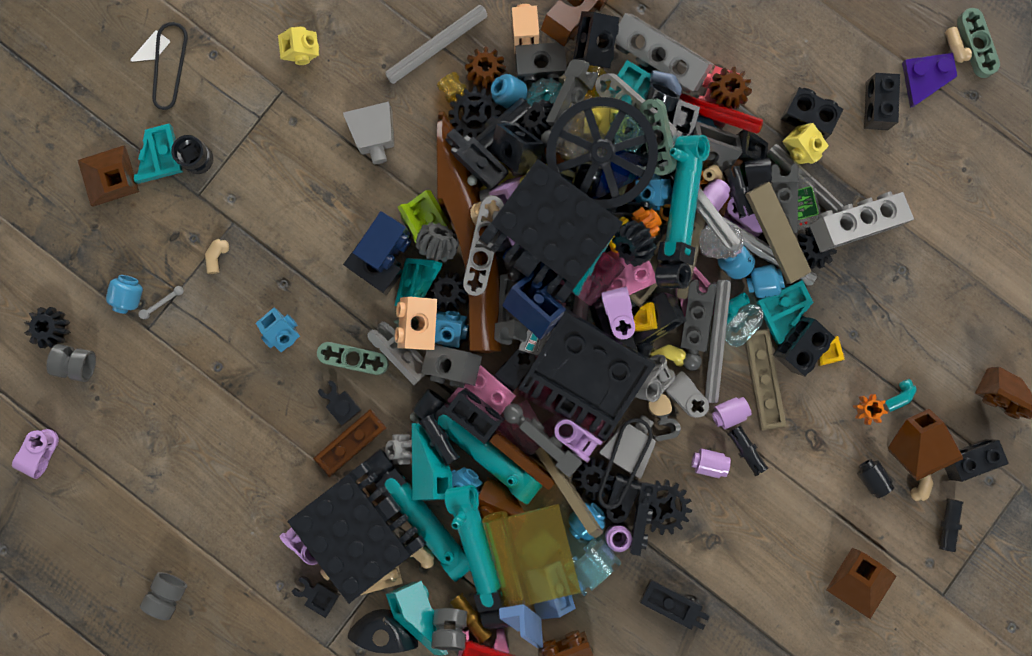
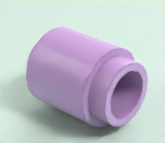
M714 179L706 185L703 192L718 212L729 198L730 187L724 181Z
M735 397L715 406V412L712 413V418L717 427L722 426L725 430L747 420V417L751 416V409L744 397L739 399Z
M700 448L698 453L694 452L691 467H694L695 473L715 478L727 477L731 460L729 457H725L723 453Z
M612 524L605 531V541L613 551L623 552L631 546L632 535L624 525ZM620 532L622 535L621 539L618 541L613 540V535Z

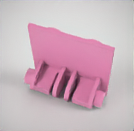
M611 250L602 254L595 264V268L606 291L627 286L628 293L631 295L656 283L655 272L650 261L635 267L631 264L626 265L624 259L619 258V253H614Z
M481 365L475 386L468 384L464 386V388L469 389L499 414L516 397L514 393ZM458 387L447 401L451 404L457 394L464 388Z

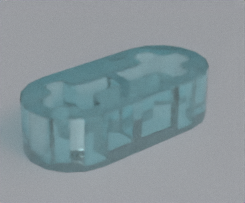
M754 304L746 305L726 326V342L737 347L746 343L762 325L763 310ZM753 314H755V315H756V319H755V318H751V319L748 321V323H747V317H748V315H749V316H752ZM740 328H742V329H741V336H739V335H736L735 337L732 336V331H733L734 333H736V332H738V331L740 330Z

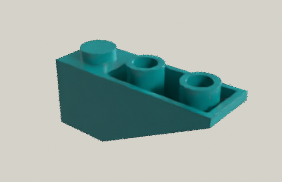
M412 423L413 500H445L446 489L452 488L451 469L449 465L445 466L435 447H431L429 444L431 441L419 423Z
M422 581L410 582L385 594L394 619L434 655L448 654L447 650L431 648L432 633L437 628L433 625L434 609L431 608L428 600L429 592Z

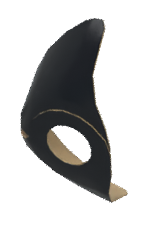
M389 609L374 610L364 615L352 626L348 633V639L351 642L375 653H400L418 647V640L394 619L392 611ZM378 630H385L389 635V641L384 646H378L373 641V635Z

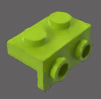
M425 190L409 203L398 206L401 219L413 233L415 243L422 225H428L429 222L434 224L440 223L443 226L448 225L449 229L454 230L431 190Z

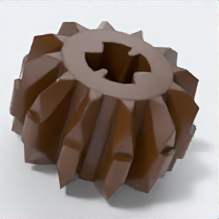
M485 46L483 53L475 49V56L468 55L467 60L469 63L465 65V71L469 72L467 79L474 80L473 86L477 87L482 83L483 88L487 89V84L490 83L492 86L494 80L506 72V66L503 65L504 57H497L498 51L496 49L489 53L488 47ZM484 65L488 66V71H483Z
M732 67L730 73L726 68H722L720 74L715 73L712 77L714 82H710L708 86L712 90L709 95L710 99L717 98L718 100L715 104L720 105L722 103L727 108L732 106L734 110H737L740 104H746L748 101L747 96L752 93V89L747 87L750 85L751 79H743L745 71L737 74L736 67ZM727 86H731V87H732L731 90H734V91H733V92L728 91L729 87H727Z

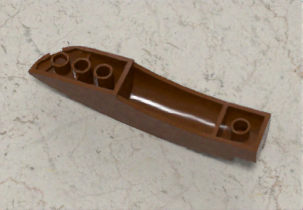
M440 111L438 112V119L440 121L437 122V199L441 209H446L451 219L466 270L476 226L471 218V208L474 204L481 202L478 193L481 190L478 180L473 186L468 184L467 179L472 173L451 153L452 147L445 139L446 135L453 129V126L445 112ZM483 226L480 228L479 237L483 234V232L488 226ZM478 251L473 256V261L477 265H484L488 260V255L483 251ZM496 253L493 256L485 291L477 296L469 294L471 353L501 351V343L497 342L494 338L495 323H498L500 294L499 268ZM470 267V271H475L474 279L468 280L467 283L471 285L472 290H476L477 286L482 285L478 280L479 272L485 274L486 270H476Z

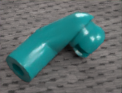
M745 292L729 300L727 325L735 321L741 307L750 303V299Z
M906 379L900 382L899 387L902 390L900 394L886 400L885 403L890 412L912 401L917 391L916 385H913L912 380Z

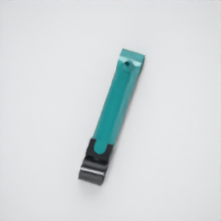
M705 135L679 136L675 141L674 148L670 150V155L677 160L666 240L659 244L657 260L662 262L658 264L655 271V280L660 288L686 289L691 281V268L689 265L693 266L696 249L691 246L701 172L703 161L708 158L710 153L709 140Z
M427 389L413 407V411L421 419L433 414L443 433L448 434L449 439L505 484L517 499L525 504H529L543 485L494 446L490 439L483 444L444 412L450 404H447L433 390Z
M380 448L366 460L371 468L366 474L369 477L375 473L377 476L374 481L376 487L385 486L387 489L383 493L385 498L390 495L401 507L399 512L402 516L406 514L408 517L406 521L412 528L416 527L418 530L417 534L419 536L422 535L425 539L427 547L440 561L445 572L453 581L457 582L470 571L465 552L424 501L413 500L412 487L408 483L409 480L398 467L396 468L393 461Z
M472 484L448 488L445 492V505L448 512L454 516L451 526L453 529H458L476 588L474 599L478 612H481L482 625L486 630L511 627L500 619L499 608L512 605L507 601L509 594L504 580L500 581L478 509L479 496L477 489Z

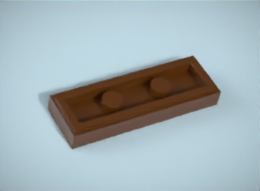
M370 409L313 459L328 477H331L387 427Z
M497 431L492 436L490 442L547 490H550L555 481L548 471L501 432Z

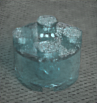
M593 538L583 547L585 553L578 558L575 554L564 565L566 568L564 574L583 596L588 593L587 587L593 590L614 572L612 567L614 563L618 566L622 563L603 539L597 541Z

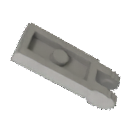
M382 321L377 326L378 331L372 329L368 332V340L375 347L380 348L381 352L415 385L426 375L421 373L424 358L416 349L397 348L398 343L395 342V330L387 322Z

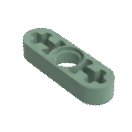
M969 8L958 17L957 26L965 48L968 47L972 51L970 62L974 73L980 78H988L998 71L1000 61L982 12L977 8ZM966 19H974L975 22L973 24L971 22L967 23ZM973 38H981L984 42V47L982 49L976 48L973 45ZM984 52L987 53L985 56H984V55H982V56H980V57L978 56V55L983 54ZM982 64H990L991 67L989 69L987 67L983 68Z
M659 99L646 100L641 104L639 111L647 118L649 123L661 121V125H655L652 128L654 131L658 129L664 134V140L658 145V149L666 147V151L658 152L654 173L666 175L673 172L677 164L676 159L670 155V150L674 148L666 106ZM652 107H657L658 113H655L654 116L652 114L649 115L648 110ZM663 158V160L668 161V165L664 167L659 166L658 161H661Z
M332 342L322 343L317 349L318 359L327 365L374 375H382L389 368L388 358L378 352ZM332 347L333 352L341 353V348L345 349L341 355L342 363H338L340 358L330 357L329 360H326L327 356L323 355V351ZM353 351L357 352L360 356V361L355 366L349 365L346 360L347 355ZM365 354H369L368 360L376 361L377 357H380V361L384 363L383 367H379L375 371L373 365L365 364L366 369H362L365 363Z

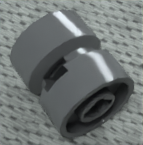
M56 344L48 355L47 373L51 376L61 378L68 376L71 380L87 382L93 375L96 355L94 351L80 348L75 350L70 346Z
M158 572L150 585L152 591L145 595L140 608L143 612L154 618L170 620L176 610L177 604L175 601L181 600L187 584L173 575Z
M449 608L435 609L433 625L437 630L432 633L431 648L448 651L465 650L466 634L462 632V629L467 627V611ZM444 625H454L455 630L444 629Z

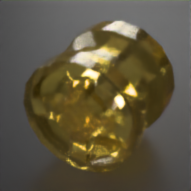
M457 72L446 75L437 83L438 89L445 93V99L448 103L457 100L455 96L457 93L463 96L464 89H467L466 85L461 84L459 81L460 77Z

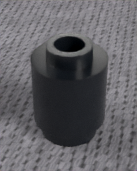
M869 459L859 465L860 470L857 472V475L870 494H874L876 498H881L893 491V480L879 460L872 461V459Z

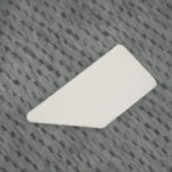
M157 30L131 58L132 62L155 59ZM162 34L160 36L159 55L170 43V40Z

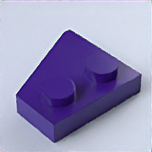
M953 53L906 59L902 62L910 108L916 106L957 77Z

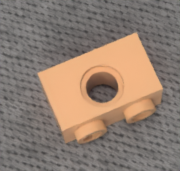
M520 4L517 7H512L514 54L515 46L539 44L537 6Z
M400 298V302L397 303L396 315L399 317V327L395 330V342L398 343L397 348L434 350L437 299ZM413 317H416L419 322L416 330L411 327Z

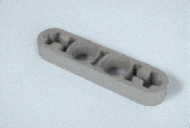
M613 73L600 75L596 80L595 88L601 97L614 98L615 96L616 99L622 100V97L627 94L632 99V106L640 110L641 104L646 101ZM611 80L610 87L612 89L606 90L607 85L605 81ZM652 107L648 110V113L654 116L658 111ZM626 114V119L644 135L639 125ZM658 122L650 123V124H651V126H655V125H657ZM669 122L672 140L674 143L677 139V130L674 127V125ZM657 129L654 133L657 144L660 145L663 142L661 139L662 133Z
M495 195L485 197L480 204L464 274V289L468 294L474 296L482 294L486 289L494 252L490 249L498 239L499 232L487 247L478 241L480 238V228L489 226L491 223L490 221H481L482 216L488 218L489 210L485 208V204H490L491 200H495L499 211L504 206L502 200ZM499 211L493 212L492 219L496 217ZM483 251L488 255V260L484 265L474 263L473 256L476 252ZM470 267L476 270H486L485 274L479 272L478 280L482 285L477 286L476 290H472L471 285L467 283L468 280H473L475 271H470Z

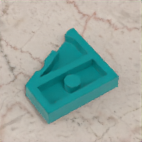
M803 280L782 289L781 294L778 296L766 297L756 301L776 345L781 344L785 340L784 338L796 326L803 313L813 304V300Z

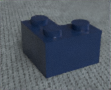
M380 211L353 251V254L382 273L384 268L388 270L394 262V254L398 256L400 252L404 253L409 248L412 242L410 240L411 234L404 225Z
M544 263L535 268L529 277L525 276L515 284L502 305L540 340L556 327L566 311V308L552 297L559 284L551 294L546 292L548 285L557 277V274L551 268L545 274L542 282L538 283V285L533 282L545 265Z

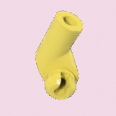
M666 345L654 350V352L652 351L650 358L658 354L664 355L665 358L674 361L676 366L681 367L683 366L686 352L681 348Z

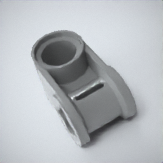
M659 354L650 358L656 362V365L635 397L655 402L668 386L674 382L676 377L674 372L669 370L665 356Z
M682 371L676 375L674 382L665 390L671 399L690 417H702L709 410L708 400ZM692 401H700L702 403L700 405L701 412H693L691 410L693 407Z

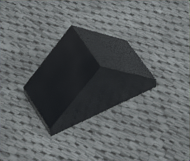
M744 129L736 134L740 136L742 153L738 159L743 161L742 164H745V161L767 158L768 142L755 133Z

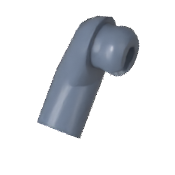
M652 70L650 83L663 85L677 93L679 97L681 96L682 87L675 75Z

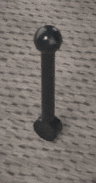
M607 195L600 197V200L612 199ZM630 201L624 205L637 208L643 207L645 211L650 208V204L645 201L640 203Z

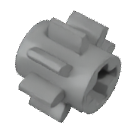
M392 435L393 440L388 441L385 448L387 457L393 459V464H410V458H412V439L409 440L410 435Z

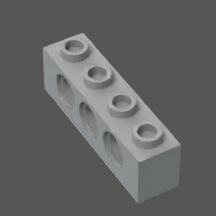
M625 13L619 23V32L615 40V48L627 55L630 52L637 56L635 60L645 67H648L650 64L657 71L675 75L682 90L689 93L690 90H699L712 69L713 63L633 14ZM639 35H642L645 39V44L641 49L636 46V38ZM660 47L666 52V56L661 62L656 58V51ZM680 60H683L687 65V69L683 74L678 73L676 65Z
M890 191L878 196L876 201L868 198L858 202V206L854 208L852 204L837 209L838 213L833 214L832 210L819 214L817 216L818 220L810 224V228L820 253L900 227L914 220L904 193L901 192L893 195Z

